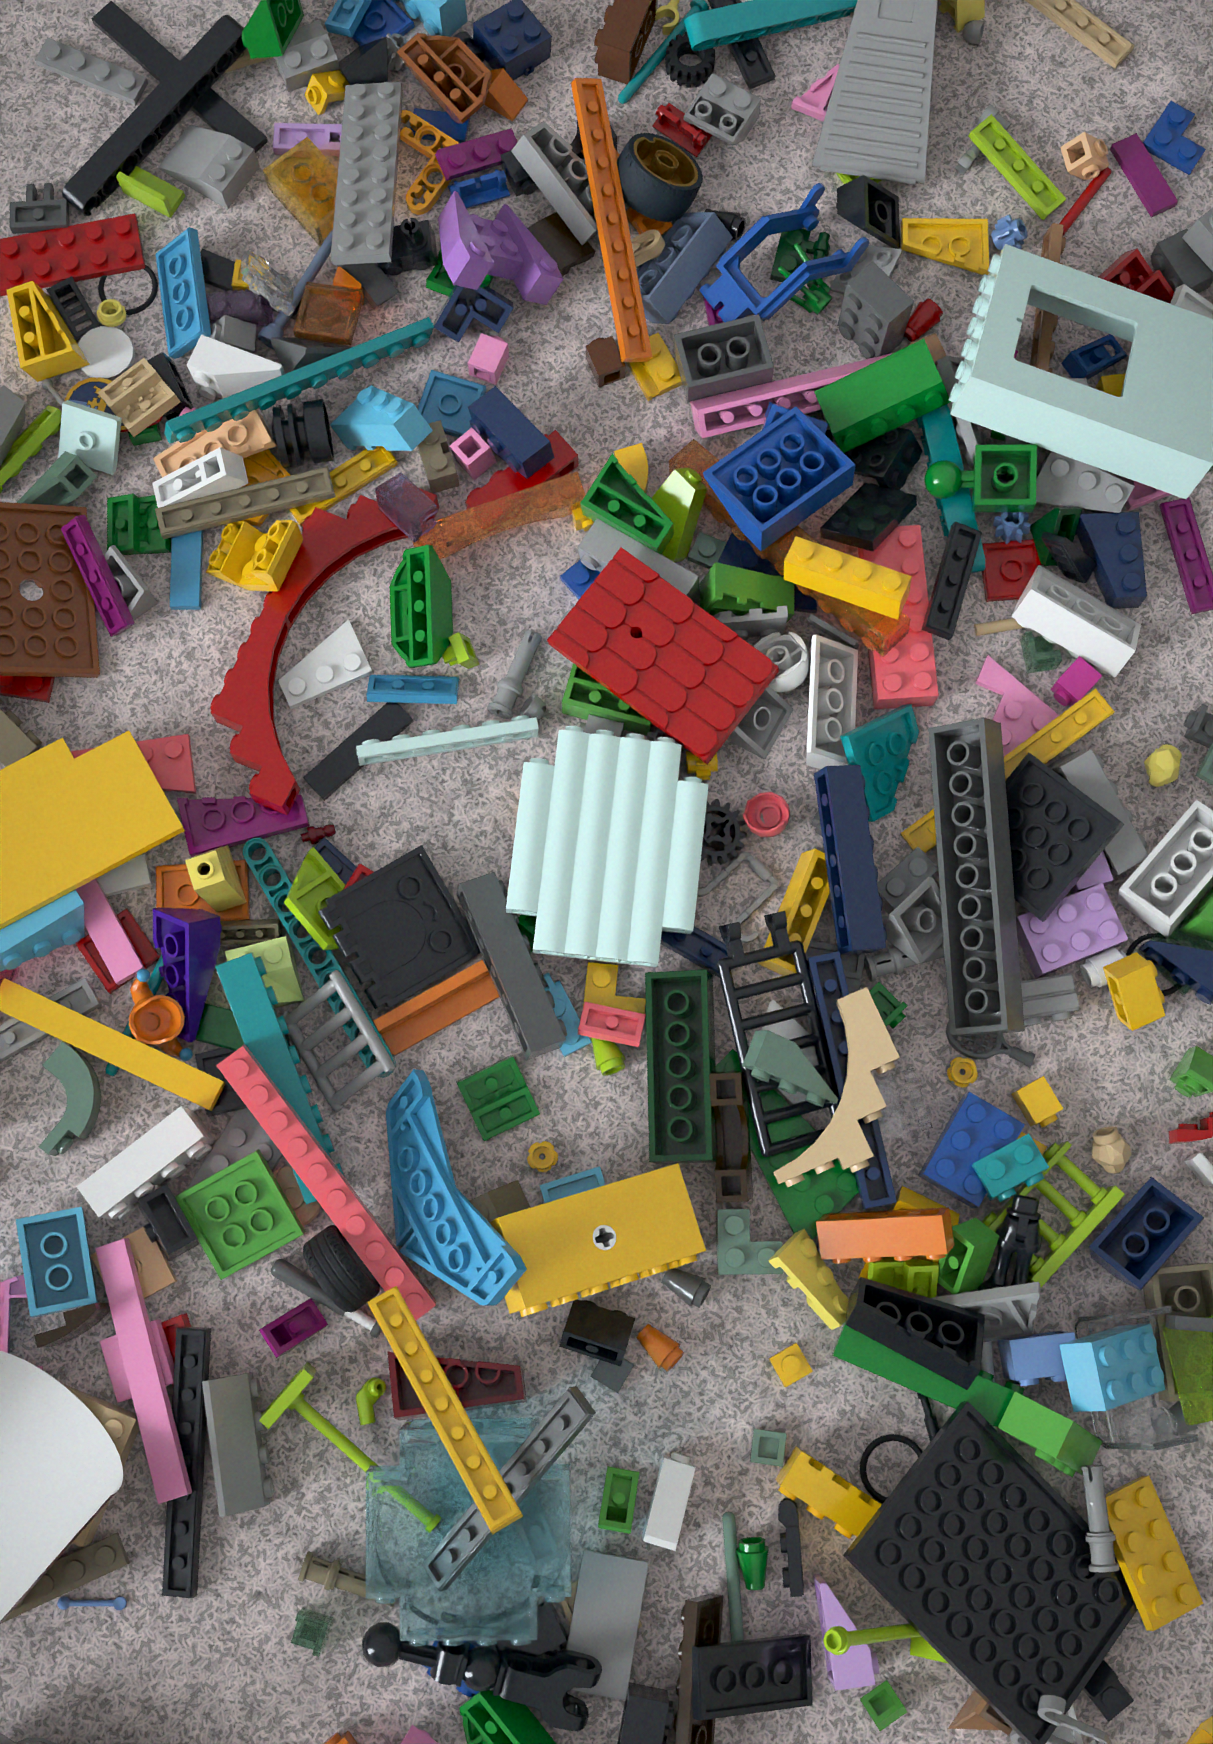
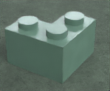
M749 1209L716 1210L717 1275L783 1274L781 1267L775 1269L768 1261L783 1246L782 1241L750 1242Z

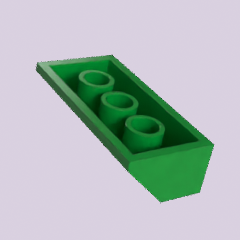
M925 339L915 342L814 391L827 423H829L830 430L843 453L951 402Z

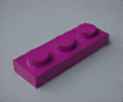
M512 128L438 149L435 156L446 181L501 165L500 155L512 150L517 144V139Z

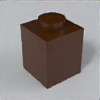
M613 336L605 339L597 338L589 345H586V360L599 388L625 378L626 365L621 361L620 352Z

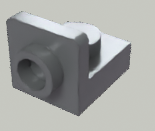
M1202 704L1196 711L1191 709L1183 724V726L1187 727L1184 737L1210 748L1213 743V715L1206 712L1208 706Z

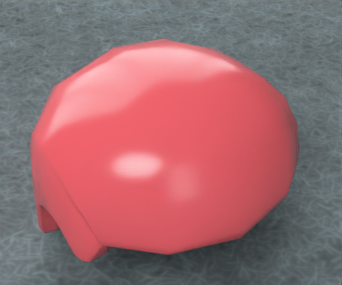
M773 792L759 793L747 801L743 819L752 833L760 837H774L779 835L788 825L790 808L785 799ZM761 813L763 814L765 823L761 821Z

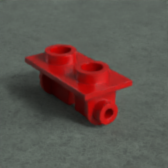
M670 103L666 106L660 105L656 110L655 115L658 118L652 127L697 158L713 135L685 121V113Z

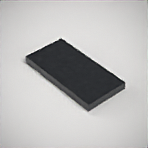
M794 1634L692 1646L693 1719L701 1721L812 1706L810 1635Z

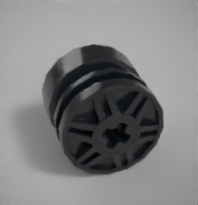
M323 399L303 402V416L297 415L293 404H287L288 418H285L282 406H273L272 435L273 440L277 444L275 449L281 459L283 468L292 467L293 453L295 454L298 466H303L304 452L306 451L310 452L315 464L334 461L330 424Z

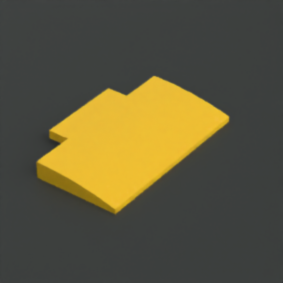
M130 731L107 741L77 758H74L62 737L0 770V930L185 831Z

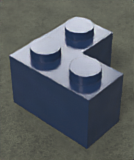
M481 283L477 290L455 285L434 321V328L458 343L473 318L499 333L514 308L513 302L484 283Z

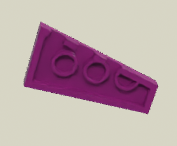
M302 795L297 796L288 816L254 802L252 798H246V796H235L230 799L202 797V799L189 800L188 798H177L188 851L191 857L226 845L230 848L245 844L253 838L264 839L310 826Z

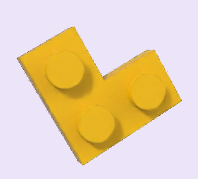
M588 962L584 1003L589 1002L645 1014L646 999L615 996L618 965Z

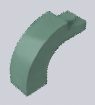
M64 1041L60 1043L42 1065L59 1079L64 1086L67 1096V1105L63 1117L38 1146L45 1153L52 1156H57L58 1153L64 1154L74 1142L72 1136L74 1134L83 1139L89 1136L96 1124L101 1106L100 1084L94 1068L84 1055Z

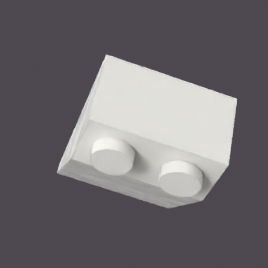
M204 335L200 336L187 363L199 393L211 400H214L215 397L220 399L226 398L285 374L283 366L279 363Z

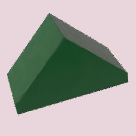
M1056 507L1031 524L1030 531L1042 565L1057 566L1041 538L1043 532L1066 537L1073 543L1082 508Z

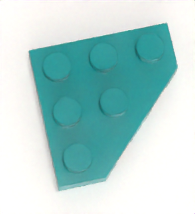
M912 704L902 705L840 736L848 765H860L861 773L865 778V802L870 812L868 822H874L895 810L898 800L895 798L899 783L904 782L910 760L907 758L911 744H916L919 736Z

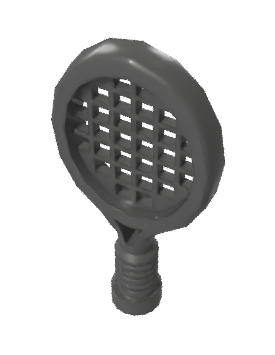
M949 1021L947 1023L946 1036L948 1042L957 1052L965 1057L980 1060L988 1059L998 1054H1006L1010 1058L1024 1063L1025 1066L1030 1067L1033 1063L1034 1053L1010 1046L1006 1043L1002 1033L987 1035L990 1036L989 1040L985 1039L986 1035L983 1038L975 1036V1041L971 1039L972 1036L969 1038L960 1036L962 1040L959 1041L957 1040L958 1036L950 1035ZM978 1038L982 1039L981 1043L976 1042ZM991 1038L996 1039L995 1042H991ZM964 1039L968 1040L967 1044L963 1042ZM970 1041L974 1043L973 1046L968 1045ZM983 1041L988 1042L987 1045H983ZM989 1043L993 1044L992 1048L988 1047ZM975 1044L980 1045L978 1049L974 1047ZM981 1046L985 1047L984 1051L980 1050Z

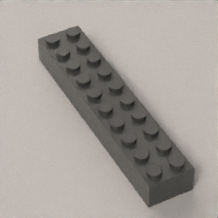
M983 717L928 728L950 1035L979 1036L1023 1032L1025 1027L1001 723Z

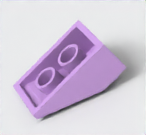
M813 1574L822 1639H824L825 1633L834 1626H842L847 1631L857 1630L820 1574ZM867 1644L850 1646L849 1650L842 1655L832 1654L824 1646L828 1679L835 1691L876 1685L874 1674H879L880 1672L877 1654L873 1652L872 1646L868 1647Z

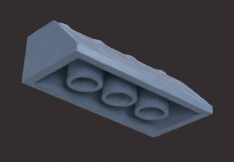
M714 212L685 213L679 220L672 222L673 227L662 235L665 241L662 253L657 258L650 259L639 265L636 269L645 318L650 322L658 324H669L677 317L678 311L685 301L692 297L694 289L699 282L709 274L710 268L717 258L726 251V246L733 237Z

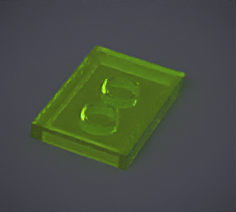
M1213 1315L1205 1316L1202 1318H1213ZM1166 1324L1162 1325L1186 1425L1190 1426L1213 1421V1332L1168 1329Z

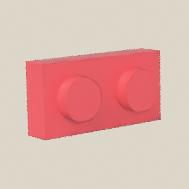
M585 1002L578 1035L639 1047L646 1014Z

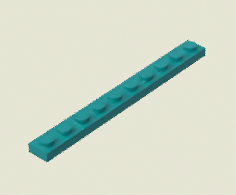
M429 317L168 420L166 421L164 434L169 444L176 441L180 443L187 442L196 433L204 430L207 432L214 431L226 421L231 419L238 421L245 418L253 410L258 408L266 410L272 407L278 400L283 398L287 400L299 396L303 390L311 387L318 389L324 386L328 380L335 377L339 379L351 375L355 369L360 367L370 368L376 365L380 359L388 356L389 358H395L401 355L405 349L413 346L420 348L429 342L434 325Z

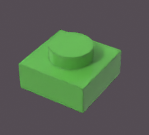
M887 1680L860 1698L879 1731H882L907 1713L904 1705Z

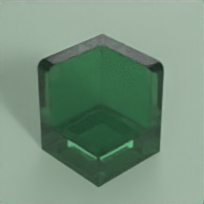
M1032 631L1025 632L1020 639L1027 674L1056 670L1062 662L1060 650H1053L1052 643L1046 641L1042 636L1033 637Z
M302 1608L296 1615L295 1621H297L291 1643L312 1649V1655L319 1657L324 1651L334 1617Z

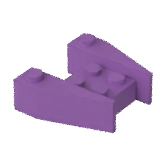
M453 192L438 217L443 265L453 285L477 290L488 274L513 280L523 300L547 305L564 279L555 260H553L507 204L502 206L492 221L475 214L469 215L458 192Z

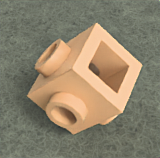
M1086 132L1060 147L1065 167L1072 176H1077L1083 180L1093 179L1100 174V171L1109 166L1106 156L1108 148L1105 142Z

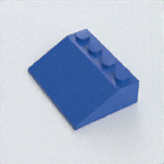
M795 406L705 470L703 476L741 532L762 551L851 487L854 480L855 464Z

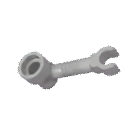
M991 104L985 109L976 123L979 125L992 114L1006 131L1011 125L1009 121L999 115L1000 111ZM973 144L959 159L958 165L954 169L964 175L979 156L981 150Z

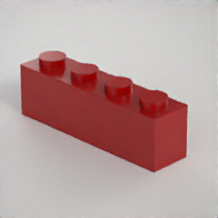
M556 430L549 435L544 434L551 443L555 458L528 479L519 472L515 473L510 467H507L505 470L500 469L491 476L489 482L482 488L477 487L468 494L465 500L467 512L488 536L496 532L579 466L578 454Z

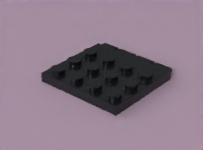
M422 845L326 899L327 907L318 911L328 930L338 925L342 930L332 937L344 958L355 952L357 958L348 964L360 985L368 980L372 981L373 985L366 988L364 992L374 1009L383 1004L387 1008L394 1006L481 953L471 928Z

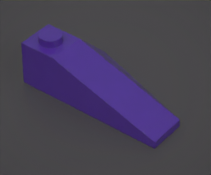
M153 908V941L155 949L161 948L164 966L159 967L160 977H165L168 984L169 993L166 996L173 998L179 1003L185 1016L184 1026L177 1037L187 1042H193L196 1039L220 950V934L222 932L220 916L203 909Z

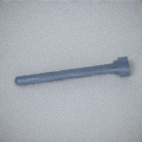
M333 230L329 232L274 322L264 326L260 331L258 339L269 348L274 349L271 344L272 337H283L285 325L329 257Z

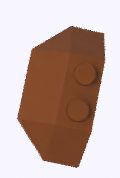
M417 33L397 51L399 57L422 87L455 123L463 124L485 104L493 74L460 38L440 35L427 36L423 33Z

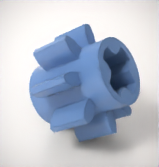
M1010 214L997 220L998 223L995 224L996 229L992 230L991 233L996 248L1001 251L1004 245L1007 244L1022 249L1023 240L1028 236L1024 222L1020 218L1012 220Z
M1001 512V516H995L993 526L996 527L995 537H1001L1005 544H1008L1010 541L1021 543L1023 534H1029L1031 524L1027 523L1029 513Z

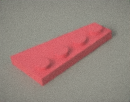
M188 734L136 742L163 791H180L196 794L191 742ZM94 748L71 751L74 758H77Z

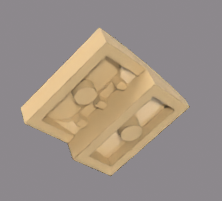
M142 358L97 392L112 412L122 418L121 423L133 437L180 403L175 393L167 386L145 358Z

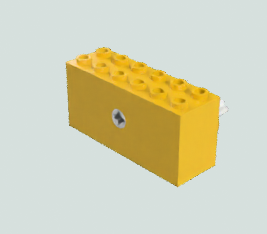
M678 1163L504 1215L489 1222L520 1255L527 1268L504 1296L509 1314L519 1311L521 1317L548 1309L546 1302L549 1301L552 1308L579 1299L577 1292H580L581 1298L608 1290V1282L611 1288L639 1280L637 1273H639L640 1279L667 1271L668 1267L670 1270L698 1261L696 1254L706 1251Z

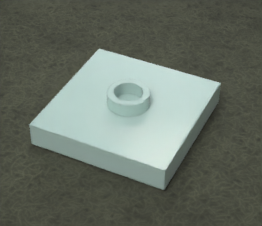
M66 400L62 403L58 457L66 451L77 455L89 468L113 475L117 469L122 418Z

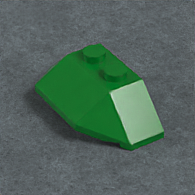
M424 545L404 551L402 555L403 560L397 567L389 586L391 644L406 661L405 663L409 668L437 664L450 645L448 637L453 635L451 579L433 546Z
M479 1691L459 1707L460 1715L463 1716V1728L467 1744H557L526 1705L503 1699L499 1695L494 1696L493 1691Z

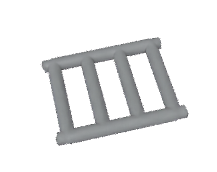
M339 970L333 971L329 975L331 980L292 1012L289 1013L287 1011L280 1015L284 1016L290 1032L288 1035L326 1101L335 1113L344 1107L342 1104L344 1101L384 1071L388 1073L395 1069L388 1052ZM337 991L346 1007L305 1039L297 1023ZM353 1018L362 1034L320 1065L312 1049ZM369 1045L377 1061L336 1092L327 1076L365 1046Z

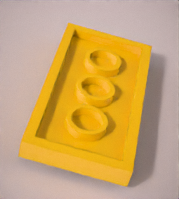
M1141 1476L1107 1493L1106 1503L1109 1528L1116 1535V1540L1113 1542L1114 1554L1146 1631H1155L1204 1604L1150 1476Z

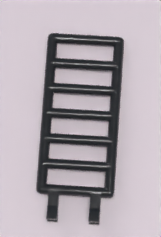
M785 911L764 915L766 925L771 933L773 946L744 953L741 942L740 923L735 922L719 926L728 957L719 959L717 968L743 1073L760 1152L764 1157H771L810 1146L815 1143L825 1130L824 1128L771 1143L767 1124L829 1108L832 1119L839 1105V1100L837 1104L824 1103L823 1107L808 1101H802L764 1112L760 1093L778 1089L779 1083L772 1079H769V1082L757 1081L756 1078L751 1076L752 1070L742 1066L749 1049L745 1031L807 1015L811 1034L789 1040L795 1042L800 1049L814 1046L818 1065H814V1068L838 1098L804 946L798 940L789 941ZM793 955L797 973L735 988L731 969ZM800 985L804 1003L742 1019L738 1000Z

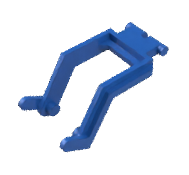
M817 183L812 187L799 209L762 216L719 259L716 267L723 275L711 286L708 283L704 284L700 288V292L714 310H718L722 305H725L718 312L723 322L741 319L751 314H759L760 319L763 321L769 320L810 280L852 271L869 245V240L866 237L860 238L850 252L845 253L842 249H839L832 256L803 262L768 297H761L740 270V263L768 235L802 228L812 231L818 226L819 220L817 217L820 210L815 205L825 191L822 183Z

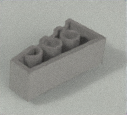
M543 121L523 134L511 152L580 244L583 245L598 234L585 158L581 159L572 152V146ZM624 202L625 210L627 211L630 208V206H628L627 203Z
M599 519L595 520L578 546L581 562L591 570L601 572L608 562L613 559V556L620 547H622L657 572L665 581L691 598L695 604L700 598L699 576Z
M1092 749L1070 752L1048 765L1049 768L1125 824L1103 850L1112 875H1119L1146 859L1149 855L1146 850L1147 843L1144 837L1136 832L1132 825V815L1117 797L1118 789L1113 781L1106 777L1102 769L1104 768L1103 761L1097 753L1093 752Z

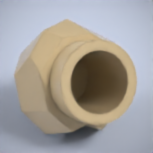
M1109 1126L1096 1130L1092 1134L1094 1139L1092 1142V1158L1102 1165L1106 1172L1112 1174L1120 1173L1131 1156L1130 1145L1119 1134L1117 1127Z

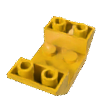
M276 520L269 528L268 533H262L246 521L227 524L221 533L222 539L217 549L209 557V566L206 573L249 591H279L303 541L298 524L293 520Z

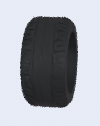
M330 1225L305 1243L303 1257L309 1270L323 1291L341 1310L350 1313L355 1312L377 1296L380 1291V1284L336 1226Z

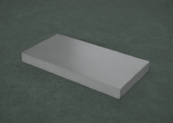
M588 1549L583 1550L566 1650H573L595 1657L602 1666V1673L596 1686L592 1688H573L571 1691L626 1701L649 1563L647 1560Z

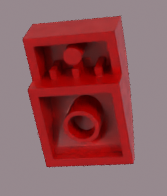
M1138 248L1122 254L1098 276V278L1167 303H1171L1175 293L1160 270L1152 271Z

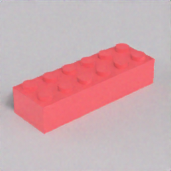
M897 526L874 551L858 548L859 558L912 576L909 596L898 620L864 608L874 709L898 708L907 704H912V707L933 706L939 696L932 634L921 630L929 605L921 526Z

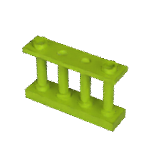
M1068 1141L1062 1142L1060 1145L1054 1142L1044 1152L1042 1156L1046 1159L1045 1161L1049 1168L1042 1174L1045 1176L1055 1164L1091 1196L1090 1201L1093 1204L1086 1212L1077 1210L1045 1179L1031 1187H1027L1026 1183H1024L1017 1191L1018 1195L1027 1196L1034 1187L1037 1188L1070 1219L1069 1224L1072 1226L1065 1235L1062 1233L1057 1234L1040 1218V1235L1049 1243L1048 1247L1051 1251L1044 1259L1033 1254L1029 1268L1030 1274L1028 1275V1283L1039 1282L1040 1288L1125 1195L1116 1185L1107 1189L1103 1186L1099 1188L1064 1155L1072 1146ZM1014 1196L1009 1199L997 1214L991 1211L981 1222L996 1233V1230L1001 1227V1223L1007 1214V1207H1012Z

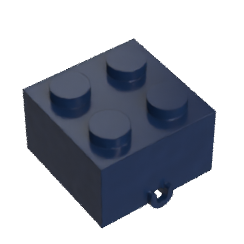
M512 0L473 23L474 46L480 47L484 52L485 61L493 70L504 68L513 80L523 74L528 76L534 71L535 67L550 58L552 36L522 0Z

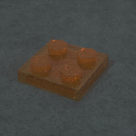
M306 282L293 328L294 336L296 338L351 346L364 299L363 290Z

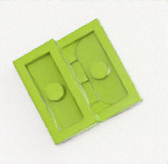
M882 1257L880 1261L869 1262L868 1279L933 1298L937 1294L939 1264L919 1259L896 1261L894 1257Z

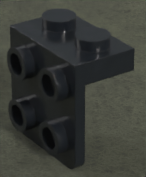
M897 427L844 454L855 464L854 474L874 478L880 487L900 490L905 485L913 467L919 461L923 450L911 430Z

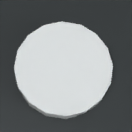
M99 326L89 330L81 337L78 343L90 364L81 367V370L88 377L104 378L113 381L134 364L135 350L130 338L118 328Z

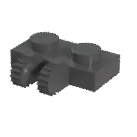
M44 183V200L37 201L35 185L27 184L26 201L10 202V230L13 234L54 228H68L69 203L67 199L54 200L53 184Z

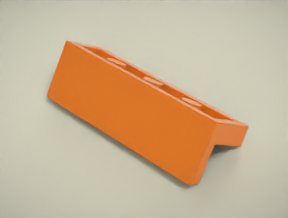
M480 960L378 1017L373 1022L392 1054L397 1055L499 998V994L483 960Z

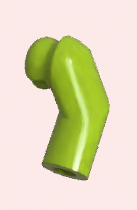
M378 1377L367 1380L356 1394L360 1425L376 1422L373 1405L386 1392L385 1381Z

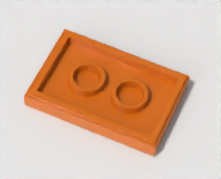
M233 860L246 903L220 912H216L194 891L186 864L156 866V907L203 909L220 916V921L250 920L249 866L246 860Z

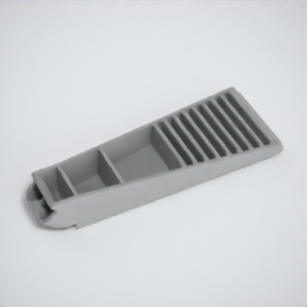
M937 0L857 1L812 167H818L822 171L855 176L865 175L868 178L915 185V183L924 184Z

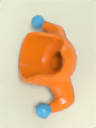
M140 969L137 972V978L130 988L135 1003L129 1015L131 1033L138 1041L146 1045L158 1046L167 1055L180 1057L183 1061L190 1060L193 1056L192 1050L183 1048L176 1038L184 1026L185 1016L182 1007L169 996L153 995L147 983V980L150 979V972L147 969Z

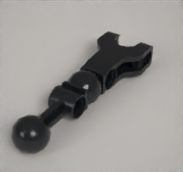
M389 1622L374 1624L366 1631L362 1639L363 1655L368 1663L376 1667H389L398 1660L431 1667V1677L440 1684H455L457 1687H460L463 1680L467 1687L475 1691H488L494 1688V1696L499 1695L503 1699L534 1707L540 1711L542 1718L551 1727L569 1731H581L584 1729L589 1713L585 1702L568 1694L567 1691L573 1688H592L596 1686L602 1673V1666L598 1659L573 1650L559 1652L548 1659L502 1651L500 1658L495 1650L487 1646H477L469 1650L470 1642L465 1643L455 1637L441 1638L437 1647L406 1640L399 1628Z

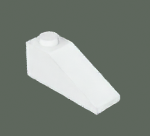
M219 447L153 482L157 506L160 508L237 489L249 482L243 457Z

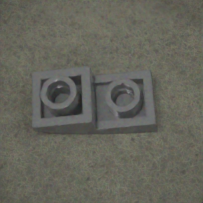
M376 263L337 265L362 284L363 295L373 309L387 302L399 292Z

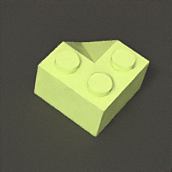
M286 936L225 951L227 961L253 952L255 958L261 956L267 974L262 976L266 988L272 986L278 1000V1004L273 1005L274 1008L304 1001L292 943Z

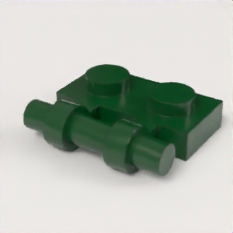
M806 229L782 232L770 280L778 282L786 280L785 276L778 271L780 266L792 274L803 263L794 248L795 243H799L805 253L814 255L813 260L827 257L830 251V235L826 232L819 233L818 240L812 242L809 241L811 231ZM810 280L807 286L810 288L815 284L818 287V284L815 280Z

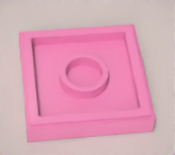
M161 1319L151 1321L150 1325L165 1385L167 1386L174 1383V1363L164 1329L161 1325ZM117 1335L100 1340L117 1403L132 1399Z

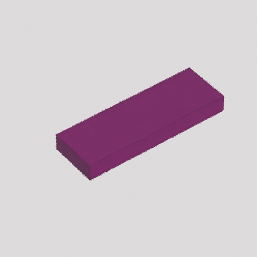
M1137 133L1111 145L1110 151L1151 218L1176 207L1178 203L1177 198Z

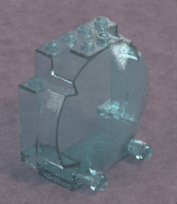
M539 1417L470 1418L498 1471L502 1469L539 1424ZM407 1419L400 1428V1465L370 1466L366 1471V1599H375V1603L388 1604L395 1602V1598H400V1641H409V1645L424 1646L429 1644V1641H443L444 1645L456 1646L463 1644V1640H477L478 1645L487 1646L496 1644L497 1640H511L513 1645H527L531 1643V1640H537L539 1633L540 1597H544V1600L547 1602H562L565 1600V1597H571L573 1514L571 1504V1464H553L518 1505L523 1517L494 1533L450 1587L439 1592L422 1566V1563L472 1505L474 1500L431 1420ZM437 1515L441 1520L429 1532L426 1529L428 1525L426 1517L434 1518Z

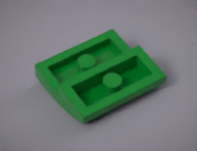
M132 493L107 498V550L110 546L115 545L122 555L171 552V538L163 539L160 533L155 511L158 508L155 495L139 498Z
M513 1055L456 1081L483 1141L540 1115Z

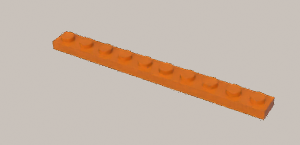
M575 78L571 83L621 361L648 362L652 358V351L602 79Z

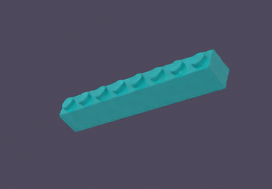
M253 952L215 966L244 1044H246L331 1158L330 1153L335 1151L329 1134L323 1135L318 1123L323 1122L321 1112L317 1104L311 1106L307 1094L311 1093L312 1089L306 1074L300 1076L296 1064L301 1063L295 1045L289 1046L285 1034L290 1033L284 1016L278 1017L273 1005L278 1004V1000L273 987L269 986L266 988L262 976L267 974L261 956L255 958ZM340 1163L335 1164L345 1177ZM293 1169L306 1205L317 1201Z

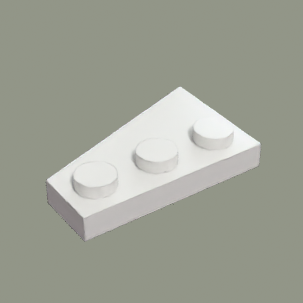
M348 619L280 678L278 682L290 708L293 709L369 676L373 672Z

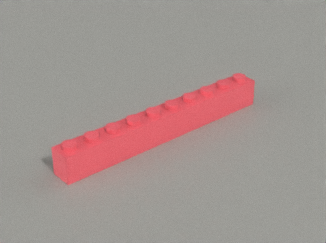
M246 1044L216 1065L383 1290L386 1292L397 1286L415 1321L435 1307V1298L399 1252L393 1241Z

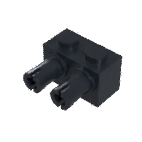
M410 218L411 223H409L408 219H405L401 225L394 226L391 262L377 263L385 274L395 276L405 271L415 269L426 270L430 266L438 265L435 233L429 220L418 222L416 218Z

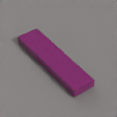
M1190 497L1161 503L1159 508L1191 615L1213 610V574Z
M76 516L64 525L61 531L110 636H116L134 625L135 622L86 516Z

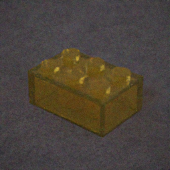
M306 137L264 168L263 174L268 189L321 247L329 232L333 230L338 170L314 143Z

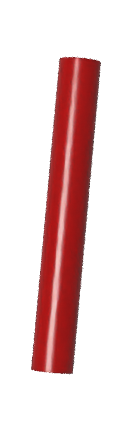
M1109 167L1100 171V174L1092 179L1059 224L1063 225L1062 236L1066 234L1110 176L1111 169Z

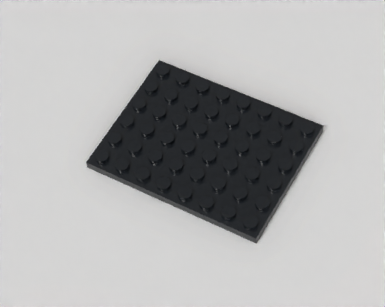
M968 1401L960 1403L843 1554L861 1575L1027 1744H1046L1057 1728L1056 1725L1043 1720L1038 1715L1040 1697L1043 1695H1055L1065 1699L1064 1714H1066L1138 1610L1120 1566L1119 1570L1114 1572L1089 1571V1565L1092 1562L1090 1545L1085 1540L1086 1532L1089 1531L1087 1522Z

